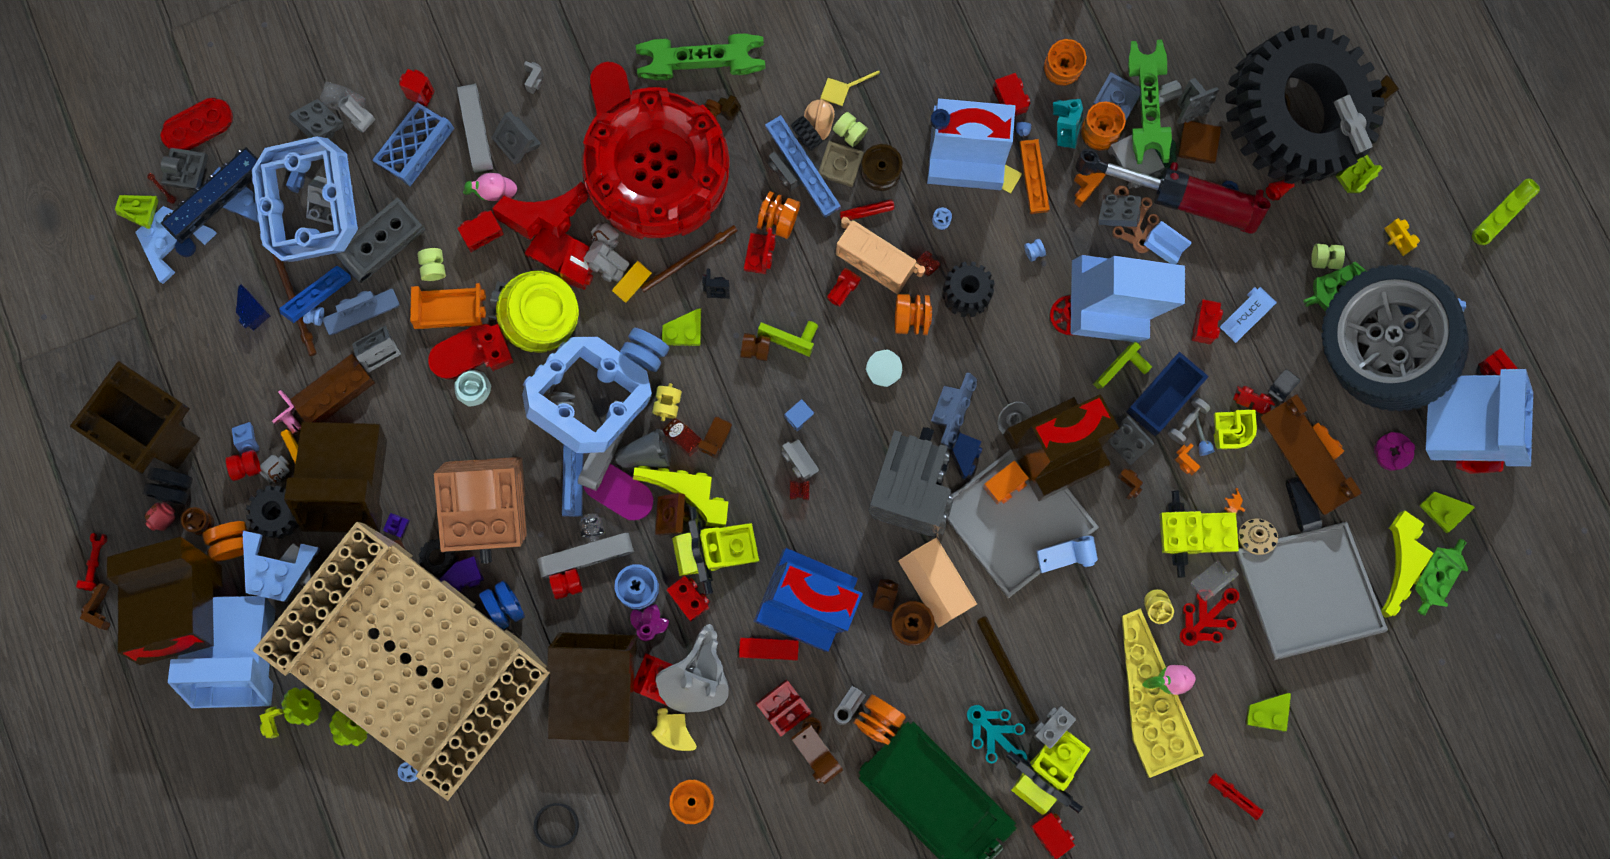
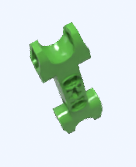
M745 33L733 34L728 37V44L671 48V41L668 39H654L636 45V53L650 56L653 58V62L648 66L637 69L638 78L669 80L673 78V70L730 66V73L733 75H748L765 69V60L754 59L748 55L751 49L764 45L763 37ZM722 54L723 57L716 58L715 55ZM680 56L686 57L683 61L678 60Z
M1157 40L1155 51L1149 55L1142 54L1138 49L1137 42L1131 41L1128 74L1129 77L1139 76L1142 128L1132 129V148L1137 164H1142L1144 152L1152 148L1160 152L1163 163H1169L1172 134L1171 127L1160 126L1157 76L1167 75V54L1163 41ZM1145 83H1151L1152 86H1146ZM1148 96H1151V103L1147 100ZM1153 117L1155 120L1149 121L1146 118Z

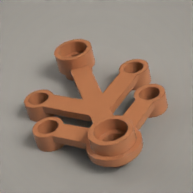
M1118 186L1113 195H1121L1119 191L1123 190L1125 195L1129 196V190L1125 186ZM1148 197L1141 200L1140 221L1137 227L1125 226L1133 231L1134 236L1125 233L1121 226H1116L1112 231L1114 238L1123 239L1133 244L1134 250L1138 253H1146L1150 250L1146 246H1141L1139 242H1145L1149 232L1159 222V217L1156 214H1151L1147 219L1148 225L1142 234L1140 225L1147 210L1152 206V200ZM1147 201L1149 206H1145L1143 202ZM1150 218H1154L1156 223H1152ZM1115 230H1120L1121 235H1117Z

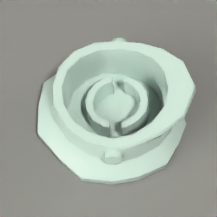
M890 350L875 352L869 358L866 365V372L872 383L888 387L899 380L902 374L900 357Z
M469 370L456 379L454 384L457 399L469 407L482 404L488 398L491 391L489 379L484 372Z

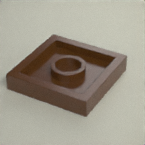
M1193 121L1184 122L1178 157L1214 164L1217 157L1221 127Z

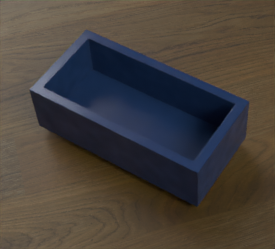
M1178 352L1126 412L1156 437L1209 376L1181 352Z

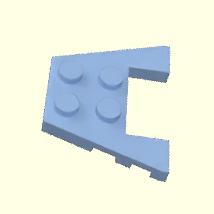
M164 206L155 213L150 229L141 226L136 231L147 258L162 284L175 273L162 259L175 248L177 242L161 224L163 218L168 213L173 212V210ZM202 225L193 234L205 245L217 233L213 229Z
M243 531L246 593L287 602L299 584L300 578L310 567L311 561L319 553L320 548L301 544L296 563H289L258 556L263 535Z

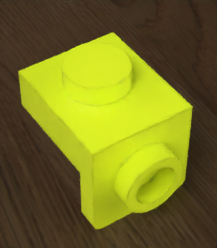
M271 707L266 709L264 714L259 715L262 723L260 724V730L266 738L272 739L279 736L274 717L284 714L282 709Z

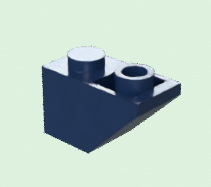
M960 433L951 454L961 477L966 480L968 475L972 476L976 466L973 465L975 457L979 459L983 448L979 447L982 441Z

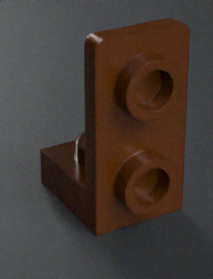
M715 417L704 440H701L698 445L699 451L717 458L732 424L719 417Z
M100 583L93 589L92 597L83 606L80 619L103 630H107L111 623L105 621L106 617L97 613L96 610L109 590V586Z

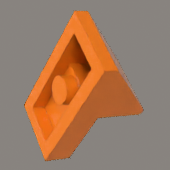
M1092 173L1087 176L1077 174L1074 181L1081 188L1075 194L1077 198L1074 204L1080 208L1103 181L1106 174Z

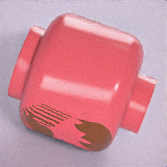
M165 502L155 503L145 514L146 526L153 531L156 529L164 531L174 521L175 510Z

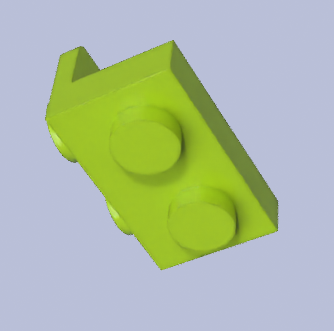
M1368 155L1358 159V162L1353 166L1340 171L1336 178L1347 193H1360L1365 190L1366 185L1378 176V173L1383 169L1381 165H1374Z

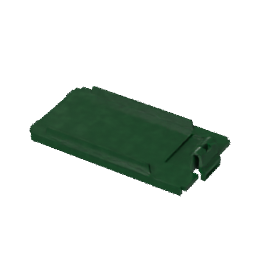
M908 721L906 724L903 723L897 729L898 732L890 739V744H885L869 762L866 761L860 767L861 770L858 773L861 776L858 779L938 859H994L1003 850L1002 845L996 838L998 837L1004 843L1017 829L1014 826L1016 822L914 721L911 724Z

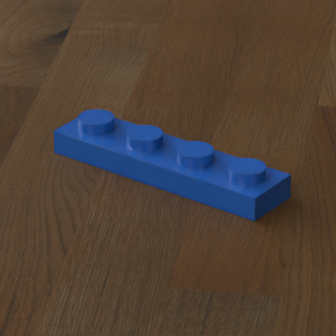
M339 266L334 267L280 307V314L292 323H295L351 281L350 275Z

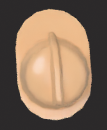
M823 99L812 101L807 106L804 117L818 132L821 139L825 140L832 128L834 108Z

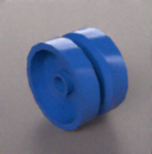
M505 580L495 585L498 598L490 589L480 593V598L491 619L502 630L510 626L507 613L515 622L525 618L519 600Z

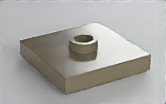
M829 141L818 172L824 179L853 188L864 152Z

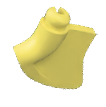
M667 708L658 709L657 727L651 732L652 736L660 744L673 750H695L697 746L686 728L685 714H668Z

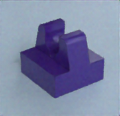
M390 513L383 531L403 538L410 520Z

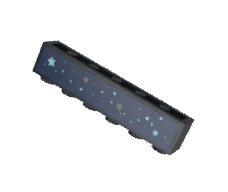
M247 147L239 150L231 161L224 163L215 175L208 177L204 185L196 188L187 200L181 201L178 204V208L172 213H168L161 222L162 226L182 244L252 182V169L258 158Z

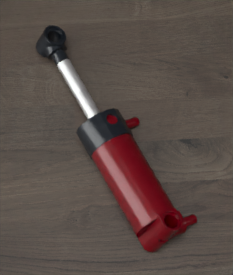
M1092 149L1082 150L1075 165L1077 172L1087 176L1098 171L1155 189V204L1238 228L1240 231L1250 234L1258 230L1271 207L1270 201L1263 197L1264 191L1261 189L1256 191V195L1231 189L1177 171L1178 164L1175 162L1171 163L1170 168H1165L1160 179L1101 161L1098 154Z

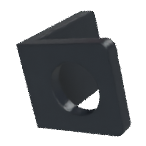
M1285 369L1269 387L1268 392L1284 403L1286 397L1301 380L1291 371Z

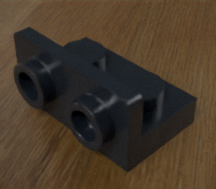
M707 269L706 274H703L702 278L703 292H707V298L730 299L729 280H726L724 277L712 279L711 269Z

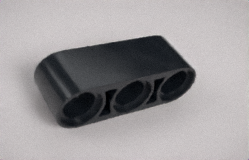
M1298 477L1286 479L1287 492L1300 532L1304 533L1322 528L1318 507Z

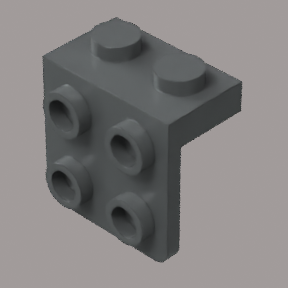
M802 146L817 171H819V166ZM774 151L769 155L768 166L774 173L778 174L779 180L784 187L787 186L792 191L802 184L782 153L777 155Z

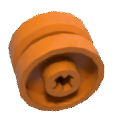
M244 521L229 522L203 532L202 536L205 545L211 546L207 550L208 556L214 561L219 562L244 555L243 531L248 532L246 523Z
M686 780L679 783L673 789L670 795L669 806L672 814L678 821L685 824H697L704 821L711 814L714 808V796L711 789L705 783L699 780ZM690 798L695 799V805L690 806L688 804Z

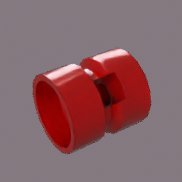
M254 450L243 452L241 457L239 455L226 457V467L232 481L243 479L246 474L249 477L260 474V462Z
M576 568L565 571L564 575L557 573L549 576L556 600L567 597L568 593L575 595L583 592Z

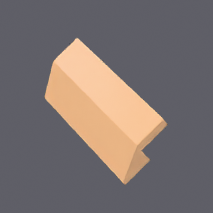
M937 538L917 548L898 561L923 603L931 610L938 628L977 605Z

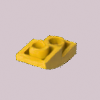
M637 260L612 291L626 303L652 272Z

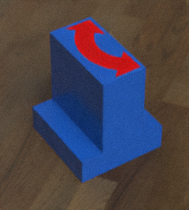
M785 548L782 550L753 622L827 652L831 647L835 634L848 631L863 595V593L854 590L858 578Z

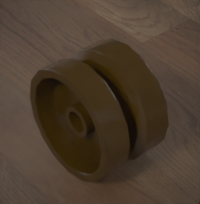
M877 144L870 147L862 158L861 177L864 183L876 191H886L896 186L902 172L903 161L901 154L896 148L887 144Z

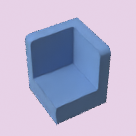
M801 399L784 414V418L798 432L803 427V423L812 417L814 412Z

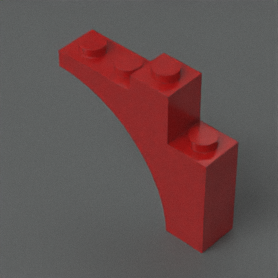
M580 182L567 193L546 201L525 202L514 200L504 195L492 209L497 220L529 240L534 235H537L542 227L560 238L570 229L571 222L569 217L573 216L578 207L587 201L589 194L585 184Z

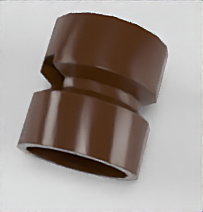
M744 333L741 357L751 359L754 356L757 360L767 361L771 337L760 335L756 338L755 334Z
M191 507L182 514L181 524L186 531L202 536L203 532L214 527V518L207 511Z

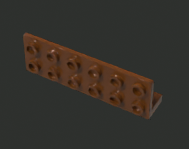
M1296 394L1261 416L1260 419L1322 515H1326L1347 501L1362 494L1352 477L1345 478L1303 414L1308 410Z

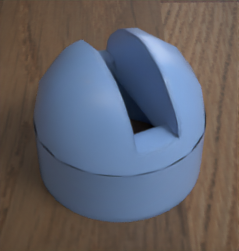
M1018 122L1016 124L1018 135L1027 136L1030 133V123Z

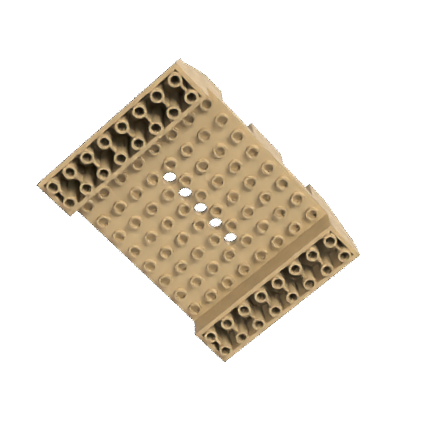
M356 522L253 651L285 676L291 673L416 769L418 771L416 777L448 801L550 672H547V666L523 641L509 630L503 631L476 610L473 602L445 580L441 582L412 560L411 557L413 555L399 544L368 527L366 524ZM371 628L379 630L380 635L377 639L369 636ZM392 640L395 643L396 648L394 651L386 650V641ZM402 653H409L412 660L410 663L405 664L401 661ZM419 665L426 666L428 672L425 676H420L417 673L416 669ZM436 677L441 678L444 682L443 687L435 688L432 684L433 679Z

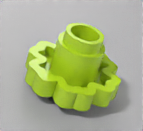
M294 687L288 690L284 695V700L281 702L284 717L291 724L301 725L304 723L309 726L319 718V713L322 711L320 701L314 699V694L305 688L299 690Z
M337 711L332 716L329 727L336 744L349 746L352 743L354 746H359L367 739L368 732L341 711Z

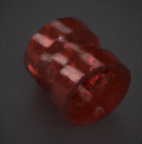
M929 250L916 260L917 264L925 267L924 274L927 277L932 275L941 265L938 260L932 258Z
M790 480V500H796L797 498L809 500V481L798 483L797 481Z

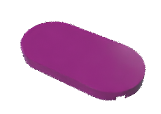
M609 464L602 482L596 491L583 486L585 492L592 499L626 520L636 521L643 519L652 511L653 496L649 488L641 482L633 480V477L612 464Z

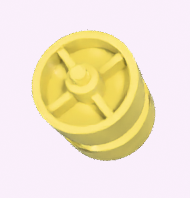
M669 383V386L657 387L655 397L658 400L654 402L652 413L662 417L661 421H665V418L675 419L677 417L679 407L676 404L680 402L682 391L673 388L671 383Z
M1152 590L1147 593L1144 598V605L1151 621L1157 624L1169 622L1174 615V609L1167 593L1162 590Z

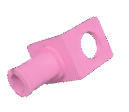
M280 390L278 393L290 407L272 420V422L277 424L283 421L292 434L298 432L296 428L301 429V424L292 415L295 407L291 400Z

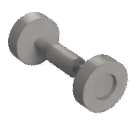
M1198 397L1192 400L1191 404L1196 409L1184 420L1182 428L1179 431L1171 428L1168 432L1169 437L1181 445L1187 440L1182 433L1196 419V414L1199 411L1207 414L1210 410V406Z

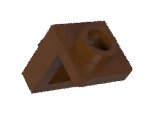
M1124 468L1117 478L1132 489L1126 496L1129 500L1132 496L1136 498L1142 491L1140 486L1143 482L1137 478L1138 475L1134 471Z
M880 579L873 607L892 612L899 584L890 579Z

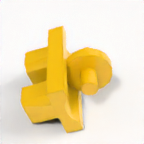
M1398 218L1384 228L1391 239L1387 243L1388 246L1394 244L1402 256L1416 248L1420 242L1416 235L1408 233L1409 224L1405 219L1400 220Z

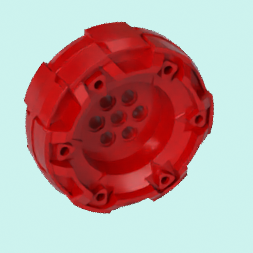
M649 87L633 90L630 96L611 105L604 113L599 112L586 132L583 141L582 173L587 192L600 214L609 220L613 227L629 236L643 240L644 237L666 238L679 234L682 236L687 235L701 227L711 218L710 214L718 207L725 194L730 171L728 146L719 123L703 104L698 105L684 96L670 93L667 88ZM654 147L660 148L657 153L651 152V149ZM670 155L677 156L675 160L668 159ZM637 158H644L642 163L635 162ZM655 165L661 166V169L658 171H654L652 168ZM671 173H677L678 177L673 179L670 178L669 175ZM640 175L646 177L643 181L637 180V177ZM656 183L663 184L659 189L653 187Z

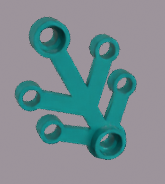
M974 705L967 711V719L973 724L971 746L974 749L982 748L983 740L980 738L982 726L987 731V753L985 760L988 763H995L998 759L995 753V740L1008 753L1011 750L1016 755L1021 754L1027 760L1026 753L1022 750H1017L1001 734L1014 733L1015 735H1022L1025 732L1024 725L1021 723L1015 725H992L987 719L1008 721L1011 718L1010 711L1007 709L985 711L982 706ZM975 711L980 713L979 719L974 718L973 713ZM1003 711L1008 713L1007 719L1001 717ZM1016 726L1022 727L1021 733L1016 732ZM976 739L980 740L981 745L979 747L974 746V741ZM989 754H993L995 756L994 761L988 760Z

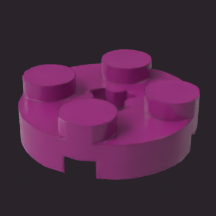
M1390 432L1380 437L1374 446V454L1376 453L1378 464L1389 471L1401 470L1407 467L1414 458L1415 445L1408 437L1401 433ZM1390 448H1397L1399 453L1392 456Z

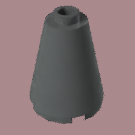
M656 429L618 449V453L615 455L617 464H621L623 468L670 466L671 452L668 442L665 443L663 437H666L663 430Z

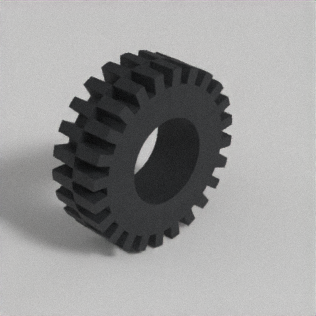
M1298 25L1284 32L1277 33L1246 54L1247 57L1236 65L1235 69L1238 72L1232 75L1228 82V85L1235 89L1226 94L1225 103L1237 106L1226 113L1227 122H1240V126L1231 132L1233 139L1236 140L1245 136L1248 143L1240 149L1244 157L1256 152L1258 156L1252 165L1258 170L1271 165L1267 176L1277 179L1285 175L1284 183L1293 184L1301 180L1302 184H1310L1316 180L1321 181L1353 166L1358 162V159L1369 153L1370 149L1356 154L1349 136L1344 135L1341 131V118L1334 101L1347 95L1351 96L1357 112L1361 113L1366 119L1365 130L1372 144L1379 137V134L1373 130L1383 124L1384 117L1374 114V112L1384 107V98L1372 97V93L1382 88L1380 79L1368 82L1366 77L1368 73L1375 70L1373 64L1370 61L1360 66L1357 60L1364 54L1363 50L1358 46L1347 52L1346 48L1350 39L1342 35L1332 40L1334 30L1326 27L1317 32V25H1307L1301 30ZM1288 78H1296L1306 82L1320 97L1324 108V123L1320 133L1305 130L1289 114L1285 103V86Z

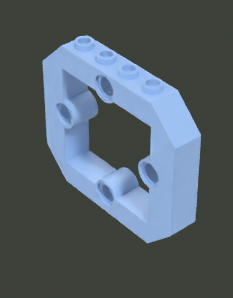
M318 136L265 148L252 169V182L255 190L257 218L260 225L262 245L281 261L289 262L344 252L358 230L347 153L328 138ZM324 159L327 184L322 189V196L326 201L330 202L334 231L320 233L317 229L300 228L295 233V239L286 240L282 217L284 204L279 196L276 169L286 167L290 171L305 173L310 169L311 161Z
M571 337L567 342L563 341L555 354L551 353L544 365L538 366L532 377H527L523 383L524 390L522 396L526 418L576 453L605 452L648 405L652 392L647 371L599 337ZM579 357L598 369L597 377L600 381L604 383L615 381L631 392L630 396L623 403L613 402L610 405L605 423L596 432H593L574 418L575 411L571 405L566 403L555 405L543 396L553 384H558L562 381L564 373Z

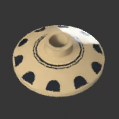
M1263 519L1248 520L1239 530L1240 544L1246 551L1252 554H1267L1275 548L1278 542V534L1275 527ZM1256 532H1260V533H1262L1263 535H1262V536H1258V535L1256 534Z

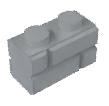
M594 241L584 257V260L589 263L588 268L602 273L601 277L608 282H611V280L620 281L629 266V262L604 242Z

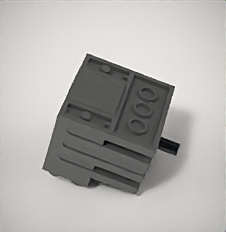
M928 427L922 428L919 439L912 435H909V437L903 436L902 432L894 430L868 512L873 519L938 538L939 534H944L947 516L949 517L954 496L951 495V489L943 486V477L946 476L949 467L950 453H947L948 446L941 444L940 446L933 445L931 438L934 430Z

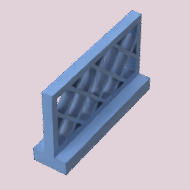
M417 102L372 161L401 179L408 186H411L455 128L448 119L440 117ZM418 110H422L424 118L415 119V114ZM428 121H439L436 127L429 128ZM425 122L426 129L417 131L416 124ZM413 125V132L404 134L405 127ZM427 134L426 140L418 143L417 136ZM414 137L415 144L405 146V138ZM401 139L402 147L393 148L392 144L396 140ZM415 148L416 153L411 157H407L406 150ZM403 151V158L394 160L393 153ZM390 154L391 161L384 163L380 161L384 155ZM404 163L403 170L398 173L395 170V165Z
M566 445L563 448L562 516H582L583 486L578 484V478L583 469V453H576Z

